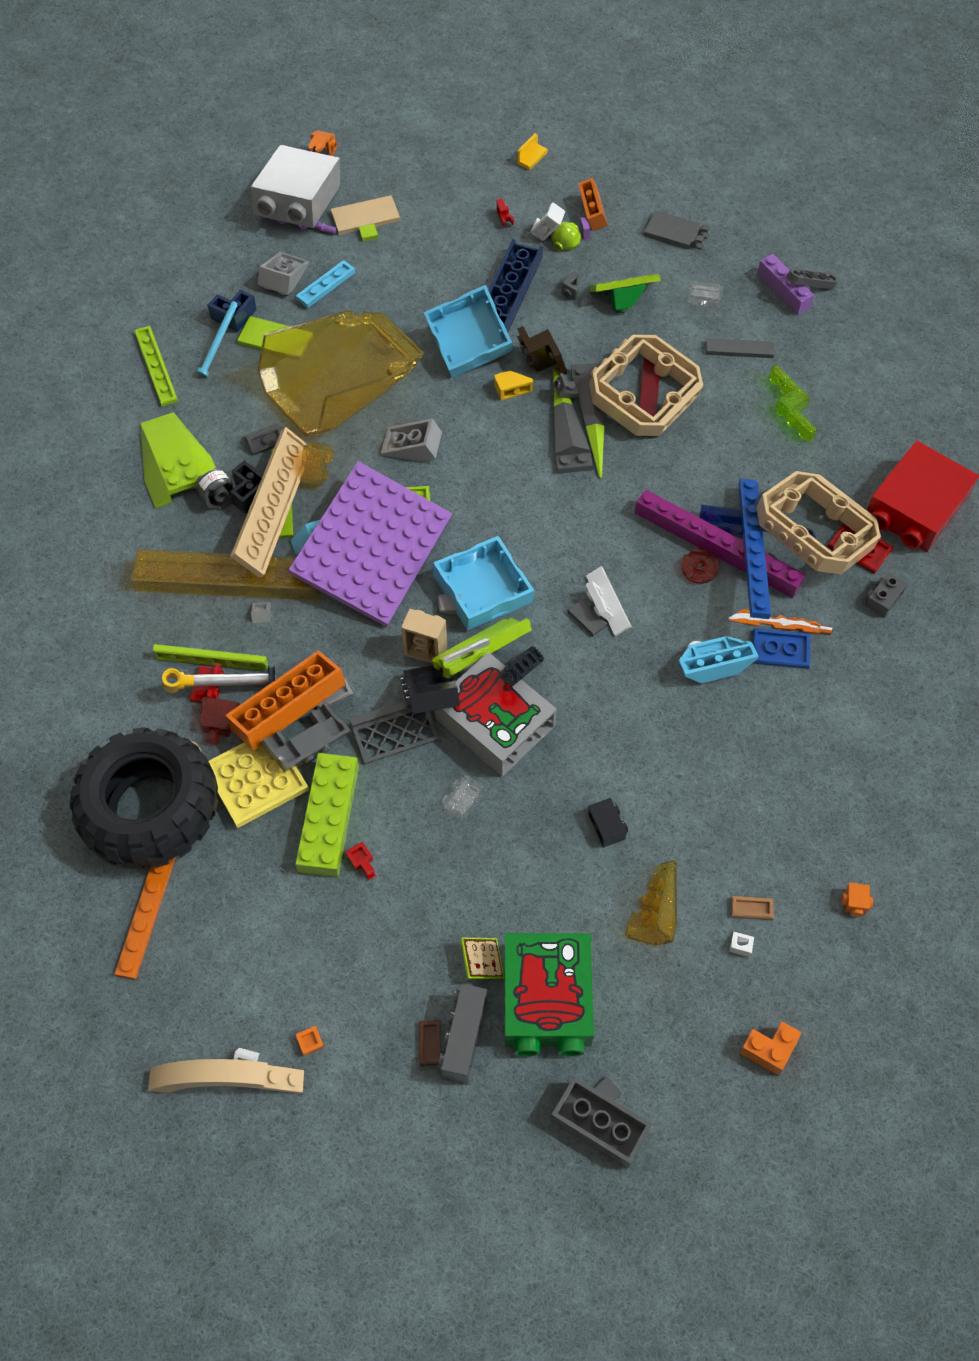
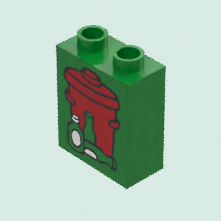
M505 933V1046H514V1055L522 1057L539 1055L540 1046H558V1055L576 1057L583 1055L584 1047H591L594 1038L591 933Z

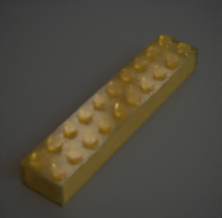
M137 549L131 576L134 590L140 592L318 601L320 591L288 573L296 557L271 556L265 575L259 578L230 557L231 554Z

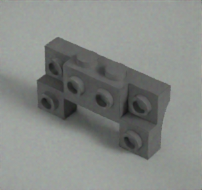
M327 702L323 703L319 709L310 711L308 716L315 725L293 737L289 742L286 741L278 730L273 736L268 739L264 738L260 743L270 758H274L284 773L304 762L309 764L316 759L318 753H327L332 749L331 745L350 732L346 723L338 718Z

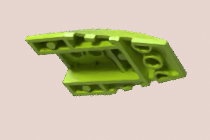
M174 412L140 423L144 481L155 508L172 503L170 495L197 486L196 480L199 476L216 468L212 457Z

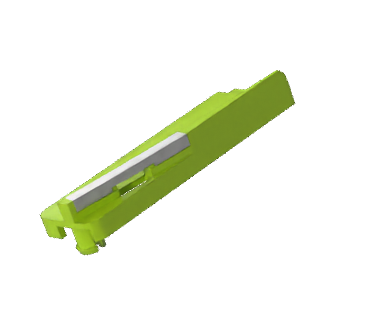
M514 618L503 619L432 659L433 666L437 670H440V667L443 668V676L451 678L455 673L480 660L487 652L491 654L532 630L530 620L527 618L522 621Z

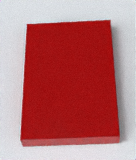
M843 523L827 547L834 551V546L843 532H850L854 535L856 532ZM879 539L874 549L856 562V564L875 574L893 550V546Z

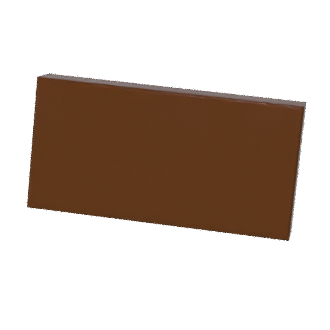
M441 1020L419 1021V1065H438L441 1055Z

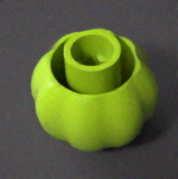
M561 222L552 232L551 238L556 250L569 251L579 245L581 235L576 224Z

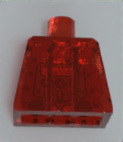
M203 697L200 727L203 733H208L206 742L217 744L219 736H230L232 731L225 715L240 705L239 702Z

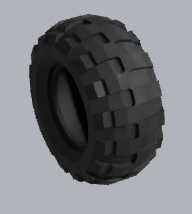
M145 727L135 728L131 734L123 735L118 733L109 737L110 742L102 748L97 745L89 753L88 762L80 765L74 778L75 786H72L70 794L73 825L89 850L94 851L100 859L110 864H122L124 868L144 869L147 865H152L154 868L169 864L168 860L178 855L182 858L192 850L191 846L197 840L201 841L209 830V820H213L218 804L216 776L207 757L203 755L199 747L189 739L178 736L175 732L159 728L156 731H151V729ZM153 777L164 778L174 783L170 799L155 814L135 820L117 816V806L121 796L134 783Z

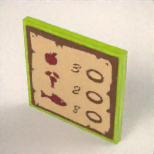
M460 938L467 979H505L497 938Z

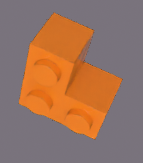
M781 1022L772 1039L752 1029L740 1054L779 1076L802 1032L784 1022Z

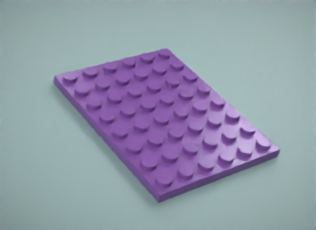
M358 461L294 560L288 573L387 627L453 513Z

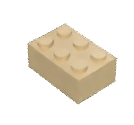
M409 609L401 627L404 655L433 664L432 659L447 650L446 620L437 615L426 614L421 610Z

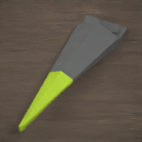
M601 363L571 365L572 381L575 382L579 392L577 397L587 430L598 476L601 479L605 412L592 403L589 386L592 370L595 367L598 368Z
M554 368L553 381H555L560 374L559 371H555ZM554 389L555 461L557 472L561 474L593 470L590 448L570 398L558 397Z

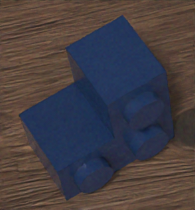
M239 290L231 300L217 294L207 305L210 318L222 324L230 304L233 301L236 302L237 308L228 325L233 330L239 331L248 321L249 317L257 310L254 296L243 290Z

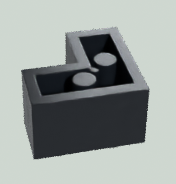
M244 460L232 470L234 483L237 486L230 493L233 504L247 514L263 475Z

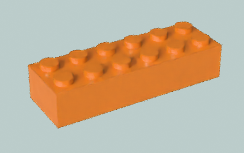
M319 650L226 714L225 716L231 731L254 751L261 746L260 743L264 738L268 739L276 731H282L345 686L346 683L342 670Z

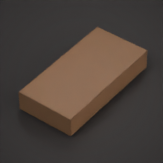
M732 896L731 917L773 920V899Z

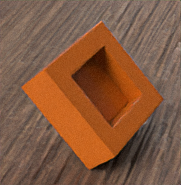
M316 1026L296 1034L304 1056L324 1048Z

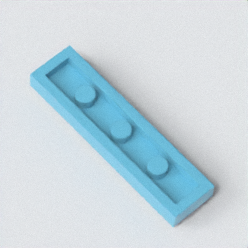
M343 260L298 293L296 300L308 309L355 274V268Z

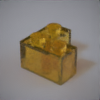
M311 442L303 446L300 482L322 485L327 481L329 471L326 470V467L334 459L332 445Z

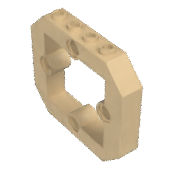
M632 335L628 340L625 339L618 349L615 348L609 358H604L600 366L592 370L589 382L592 403L636 436H660L691 405L703 388L699 366L656 335ZM638 354H641L655 365L654 371L657 375L661 377L670 375L684 386L678 393L674 391L667 393L662 409L654 417L635 404L633 393L629 391H622L620 393L608 384L615 376L622 375L626 366Z
M795 471L765 492L756 507L759 525L813 569L820 572L843 574L872 551L881 537L876 517L819 474ZM806 493L826 509L825 513L830 519L842 521L855 531L856 534L843 532L834 546V551L831 552L812 537L805 527L797 525L782 512L792 513L801 496Z

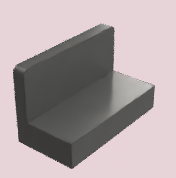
M273 424L244 435V439L247 440L252 454L275 446L281 429L278 424Z

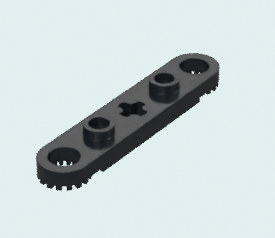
M531 646L501 670L500 674L503 680L511 686L516 685L543 662V654H540L541 652H538L539 650H536V647Z

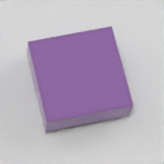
M583 217L580 218L579 229L583 240H588L590 237V226L587 218Z

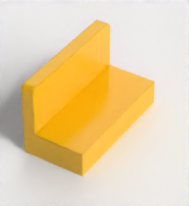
M535 133L517 151V164L528 170H531L548 152L547 148L538 144V134Z

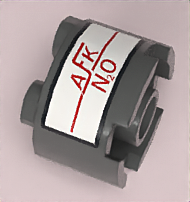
M216 467L197 478V493L209 509L220 511L233 504L230 491L236 487V484L226 471Z

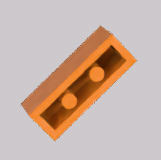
M590 178L578 183L587 219L592 230L608 226L594 179Z

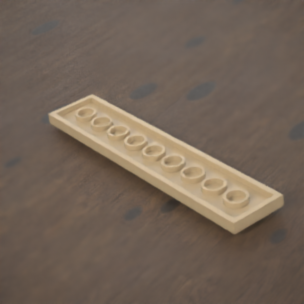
M287 427L283 428L280 432L230 556L259 578L265 575L313 449Z

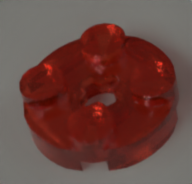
M706 549L691 550L683 558L682 572L688 581L700 584L713 581L718 573L719 561L716 556L714 558L710 551ZM700 563L705 568L700 569L696 566H698V564Z

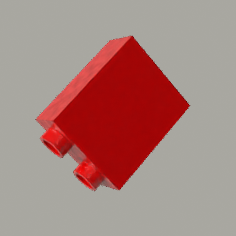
M916 440L872 495L867 511L876 517L879 530L888 529L900 536L902 542L907 547L912 549L920 548L928 552L970 497L979 479V475Z

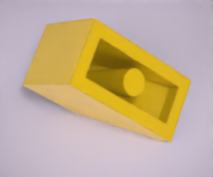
M513 371L501 372L494 375V387L500 400L533 392V379Z

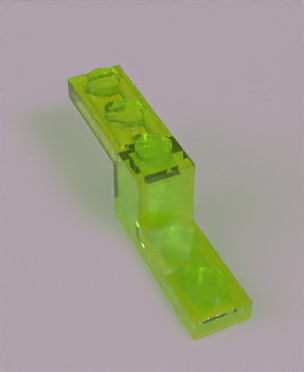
M776 364L771 367L769 374L771 383L776 384L783 394L777 400L776 412L787 420L790 427H794L799 432L801 438L811 442L815 439L817 429L800 413V411L808 407L810 396Z

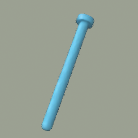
M233 301L230 304L202 367L197 369V373L202 376L208 377L209 366L237 308L236 302Z

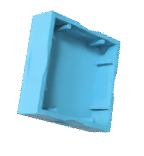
M486 285L472 290L454 301L443 303L423 312L452 378L514 351L512 341L497 314L495 304Z
M499 536L479 543L467 551L455 553L433 562V576L444 594H448L453 600L456 613L467 631L533 602L534 589L523 572L513 562L511 554Z

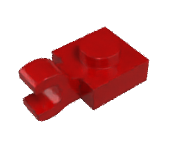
M503 199L496 200V211L502 226L506 227V222L514 225V217L509 215L508 205H505Z
M363 841L345 851L355 870L362 868L368 880L376 876L370 864L373 861V856Z

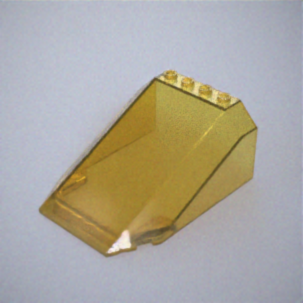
M346 310L264 334L258 374L265 395L305 436H312L334 429L411 372L424 356V352L384 313L363 311L362 314H353L352 311Z

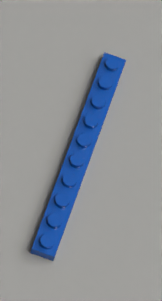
M740 479L738 488L750 617L769 619L771 610L763 531L759 525L756 508L759 503L758 481Z

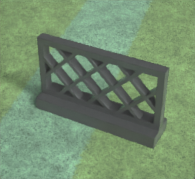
M405 700L350 718V725L364 764L439 740L429 711L425 712L426 718L422 723L413 718L415 714L412 713L411 707L407 708ZM403 717L409 720L405 729L395 725L398 718ZM411 721L421 726L417 735L407 730ZM385 723L390 726L386 735L377 731L379 724ZM392 728L403 732L399 740L389 737ZM423 728L431 730L433 737L428 739L421 737L420 734ZM366 729L372 733L368 741L360 738L358 731ZM405 733L415 737L412 744L406 745L401 742ZM374 734L384 738L380 747L370 742ZM386 740L396 743L394 750L388 751L383 749ZM368 745L378 750L376 755L367 758L365 754Z

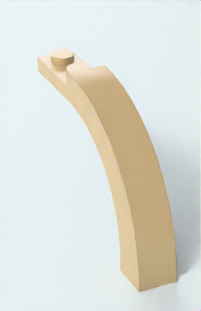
M201 1059L177 1061L158 1065L150 1069L148 1091L171 1093L193 1087L235 1086L300 1094L303 1092L304 1070L271 1066L266 1062L248 1060Z

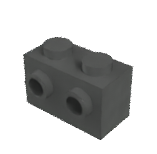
M889 572L884 578H879L875 585L877 588L875 590L871 589L865 598L868 600L865 606L884 618L904 593L907 586L906 582Z

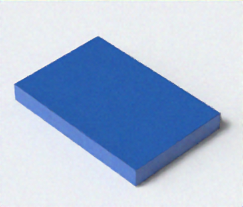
M753 629L752 644L759 656L753 664L810 668V634Z

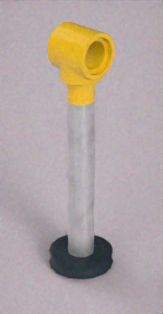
M268 666L267 673L184 675V672L171 668L164 671L162 686L168 693H176L180 689H184V686L269 685L276 680L275 666ZM169 678H175L177 682L171 684L168 683L167 680Z

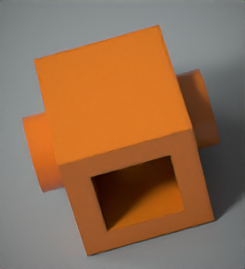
M849 883L847 885L845 893H842L841 905L845 906V913H850L853 917H862L866 915L869 909H872L873 897H870V885Z

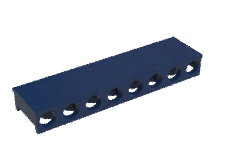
M512 239L488 289L495 304L497 314L503 322L507 333L513 324L543 258V247L540 246L537 249L515 243L514 239Z

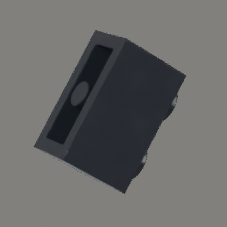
M611 798L588 806L587 813L603 848L626 839L628 827L625 821H621L619 807L616 803L613 804Z

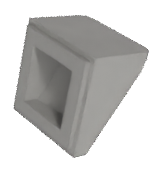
M448 594L438 595L439 612L449 615L457 614L451 597Z
M271 602L252 604V623L271 622Z

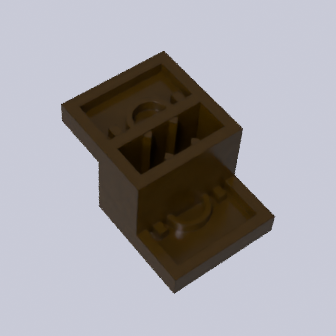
M524 326L517 328L519 333L517 339L524 356L526 355L530 368L534 367L536 372L553 365L555 371H559V373L564 375L567 374L561 352L548 329L529 338Z

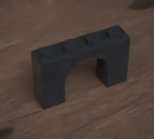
M432 665L403 670L404 677H401L402 689L407 708L411 707L413 714L460 706L456 682L452 681V676L451 678L443 676V668L440 667V670H437Z

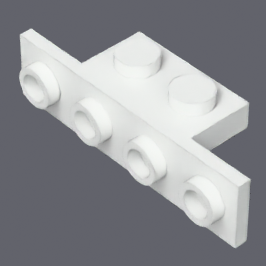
M601 566L586 575L589 581L586 584L588 589L587 595L592 602L594 601V610L597 615L604 617L608 621L615 636L631 628L632 626L603 567Z

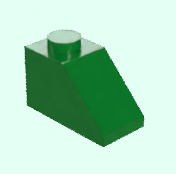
M646 284L610 289L612 309L618 312H625L627 308L633 307L645 290Z

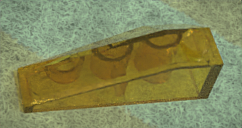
M675 860L657 865L647 884L650 888L649 892L644 897L641 896L638 903L642 904L638 913L632 912L625 933L627 938L655 946L673 942L677 927V862Z

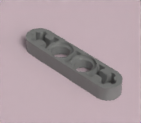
M791 268L786 275L787 280L796 285L833 289L838 283V278L827 272Z

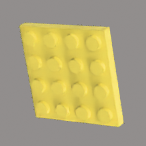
M242 743L209 760L216 776L217 792L237 828L309 791L308 785L296 766L284 773L274 758H270L262 745L253 751L247 744Z

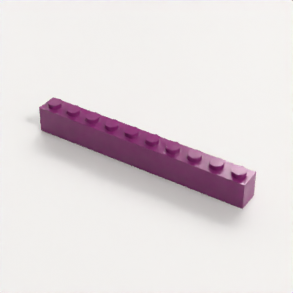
M645 490L636 501L635 514L746 573L744 544L742 540L648 490ZM765 553L768 585L793 598L801 587L806 574Z

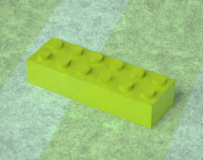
M318 753L296 860L298 873L339 877L359 770L357 757Z

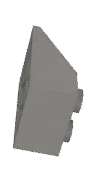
M279 252L260 266L258 285L266 290H274L281 295H288L294 290L310 261Z
M433 418L388 427L380 454L385 457L413 461L436 459L442 431Z

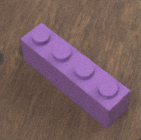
M774 254L760 260L757 274L797 315L811 308L814 294L806 286L796 285L788 281L786 275L790 270Z

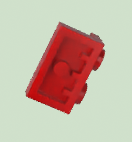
M216 663L215 668L199 666L197 675L225 673L222 671L221 665ZM193 686L190 701L213 705L214 700L218 699L220 694L219 686Z

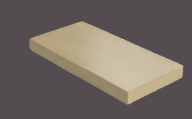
M392 195L331 209L339 235L358 231L359 226L374 224L376 227L400 221Z

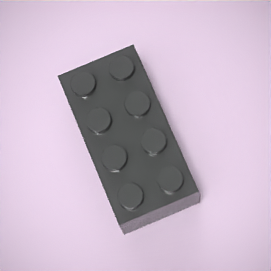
M461 984L460 990L455 992V1011L450 1013V1032L445 1034L443 1043L445 1045V1054L441 1053L438 1067L439 1072H442V1079L468 1085L487 1004V989Z
M575 1076L561 1097L550 1119L556 1125L627 1169L652 1125L647 1120Z

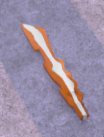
M742 609L728 618L729 621L759 626V623L772 625L774 629L799 630L802 633L808 634L832 633V627L820 625L816 621H808L804 618L797 619L796 617L788 619L782 615L776 618L770 617L769 619L750 617V611Z

